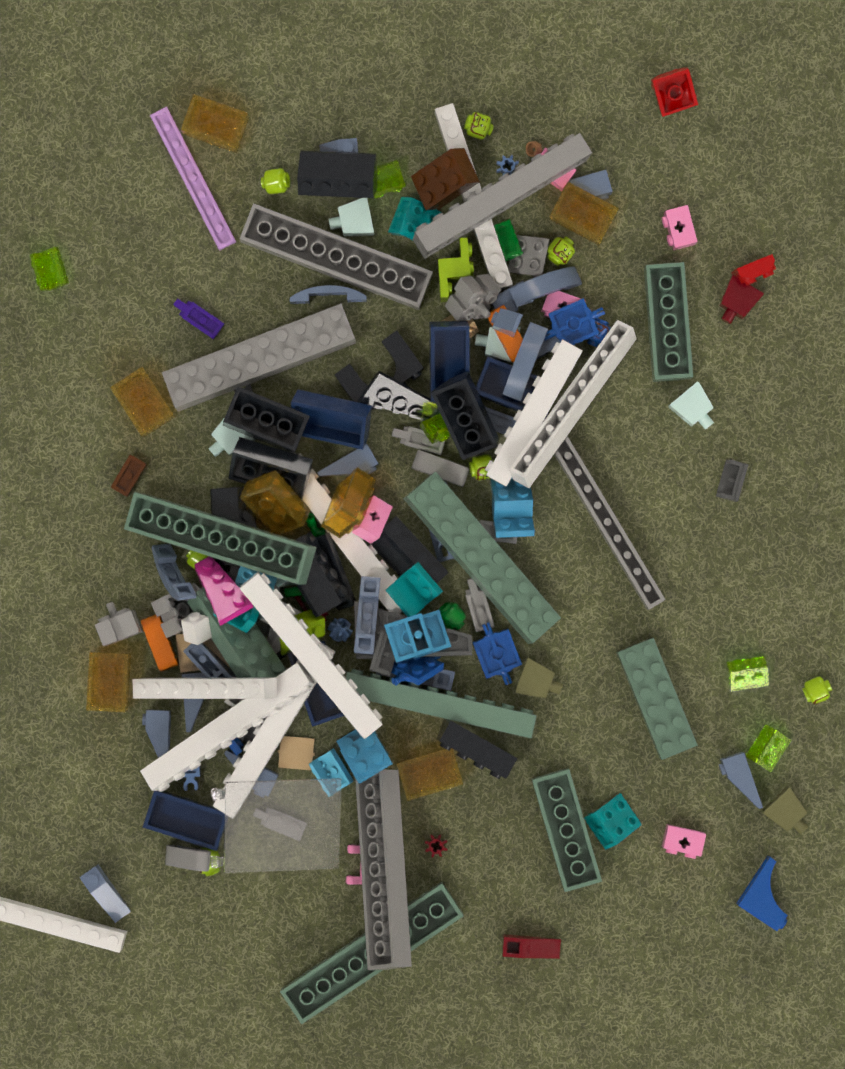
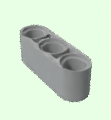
M421 450L417 451L411 467L428 475L437 472L444 481L460 487L464 486L470 470L467 467Z
M167 845L165 865L194 871H209L211 851L179 845L176 847L175 845Z

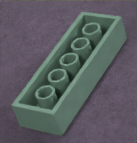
M684 262L646 265L644 267L652 380L653 382L692 379L693 366Z
M204 588L195 592L196 598L187 601L193 612L208 616L212 635L211 639L237 678L277 677L286 671V668L256 623L247 633L228 623L220 626L217 617L213 616L214 611Z
M649 638L616 652L659 758L663 760L698 746L654 638Z
M569 768L531 778L564 892L602 882Z

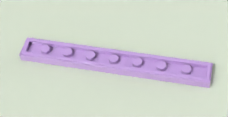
M165 107L151 114L150 117L219 251L236 243L168 108Z

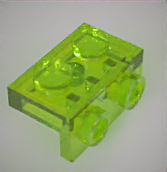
M398 160L377 166L378 189L374 198H380L388 192H398L403 187H406Z
M58 247L50 248L41 253L30 254L31 265L37 278L36 282L41 291H51L69 284Z
M441 414L429 418L420 424L421 429L432 444L438 441L443 442L451 436Z
M765 657L736 659L727 662L731 691L769 686L768 665Z
M765 725L754 744L750 747L746 757L767 771L772 772L792 740L769 725Z

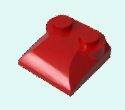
M689 68L675 69L651 79V86L662 117L698 105Z
M773 254L737 268L731 274L739 278L740 283H745L746 286L757 282L756 278L759 276L767 278L774 275L773 270H776Z

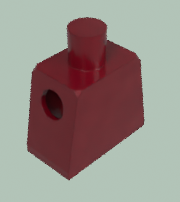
M732 275L719 305L726 310L721 320L731 324L735 316L743 319L764 293L751 285L741 284L739 278Z

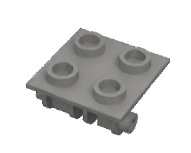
M516 235L523 255L509 260V273L533 275V277L543 275L550 239Z

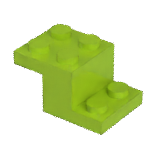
M460 238L459 240L460 257L438 259L441 302L448 301L452 294L453 282H458L460 277L473 276V262H469V257H472V243H468L467 238Z

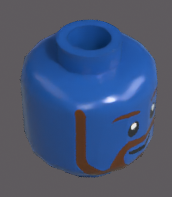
M595 318V325L599 334L587 339V344L598 347L611 328L608 326V322Z

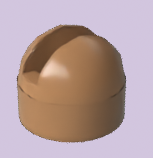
M536 141L528 142L526 145L527 155L534 157L542 153V145Z

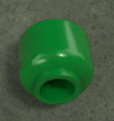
M446 602L438 609L445 628L459 630L464 626L465 623L463 621L466 618V614L457 603Z

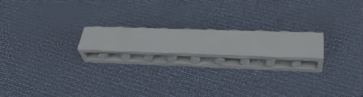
M567 436L554 453V456L645 608L649 610L663 602L665 598Z

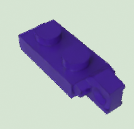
M177 298L173 304L181 310L179 315L185 321L213 340L224 326L223 322L194 302L188 300L185 304Z

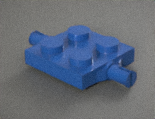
M584 298L548 314L552 322V329L547 331L546 335L548 336L544 340L546 341L556 336L560 343L563 339L575 345L599 334L595 325V318L605 315L602 307L591 311L587 307Z
M486 622V625L485 623L482 624L486 635L482 639L472 642L486 679L495 675H502L505 685H509L507 679L510 684L512 683L509 672L513 668L522 665L509 629L493 632L490 622Z
M441 656L419 657L416 659L413 657L398 663L395 661L391 673L397 676L391 680L393 685L396 686L402 681L412 682L416 685L422 684L444 670V663L438 661Z

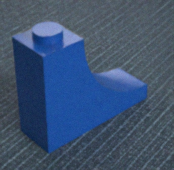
M767 855L736 904L778 931L779 928L783 929L786 925V917L788 915L778 907L772 896L770 879L773 867L777 861Z

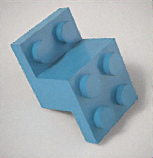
M513 478L510 479L507 487L491 479L492 518L496 538L534 536L531 487L527 488L514 481Z
M439 610L424 615L420 613L384 625L396 663L413 657L416 659L451 647Z
M355 729L336 741L359 784L393 764L375 731L364 739Z

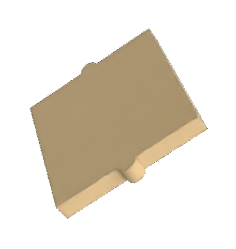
M284 736L280 742V750H278V768L311 770L309 763L313 761V756H315V753H313L314 739Z

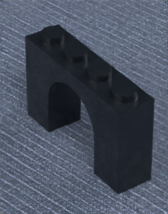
M397 330L381 341L395 362L396 372L393 377L395 380L407 386L405 382L411 378L414 381L422 375L421 371L424 370V367ZM348 364L334 375L351 400L358 402L357 400L368 385L361 380L351 364Z

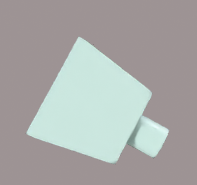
M361 198L338 207L339 217L329 218L330 229L342 228L343 236L374 235L367 198Z
M489 327L488 336L476 335L475 345L486 347L485 356L510 365L514 364L492 327Z
M698 381L668 406L690 426H693L698 421L706 430L714 423L707 414L713 409V406Z
M222 420L211 434L216 442L208 449L215 457L223 450L231 456L239 437L251 441L256 439L223 426Z

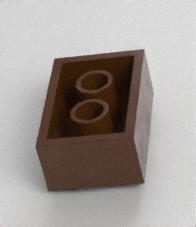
M465 148L448 150L411 176L426 210L441 209L480 182Z

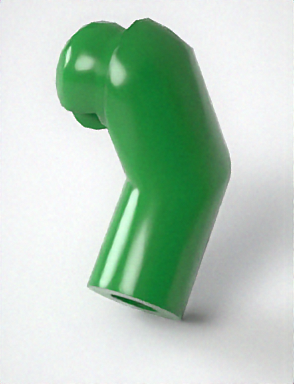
M307 513L305 520L313 536L325 534L324 527L318 528L314 514Z
M297 586L284 589L286 598L302 596V601L306 602Z

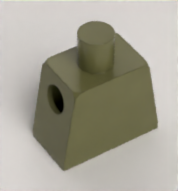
M527 658L515 692L546 698L548 691L559 695L563 684L553 681L555 675L553 671Z
M786 786L761 810L762 814L787 832L794 827L799 834H802L808 828V825L802 820L807 812L790 787Z

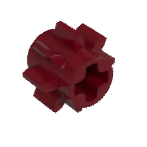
M431 834V840L425 841L429 845L425 851H431L432 858L435 854H439L442 857V850H448L443 846V844L447 843V840L442 841L441 834L438 835V838H434ZM439 841V845L442 846L441 849L433 850L431 844Z

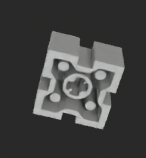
M489 274L477 275L475 279L472 276L460 277L454 288L456 292L450 295L445 307L457 322L471 320L472 318H488L491 315L489 312L490 304L497 300L501 289Z
M168 594L151 603L156 616H161L163 623L160 625L166 638L182 632L181 620L188 617L190 613H194L187 603L189 599L176 600Z
M113 602L106 604L110 616L98 619L99 623L95 624L103 646L112 645L144 632L135 610L125 608L116 611Z

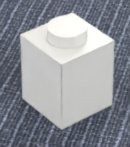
M194 612L181 620L184 641L199 645L212 638L208 616Z

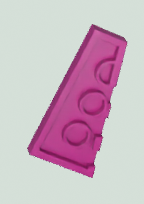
M209 556L194 564L220 626L253 608V604L213 557Z

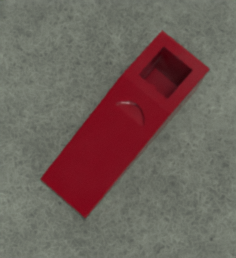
M503 934L502 957L560 959L561 939Z

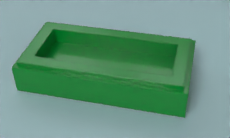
M509 219L494 225L505 262L523 255L511 220Z

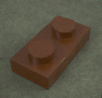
M129 455L111 488L128 497L147 464Z

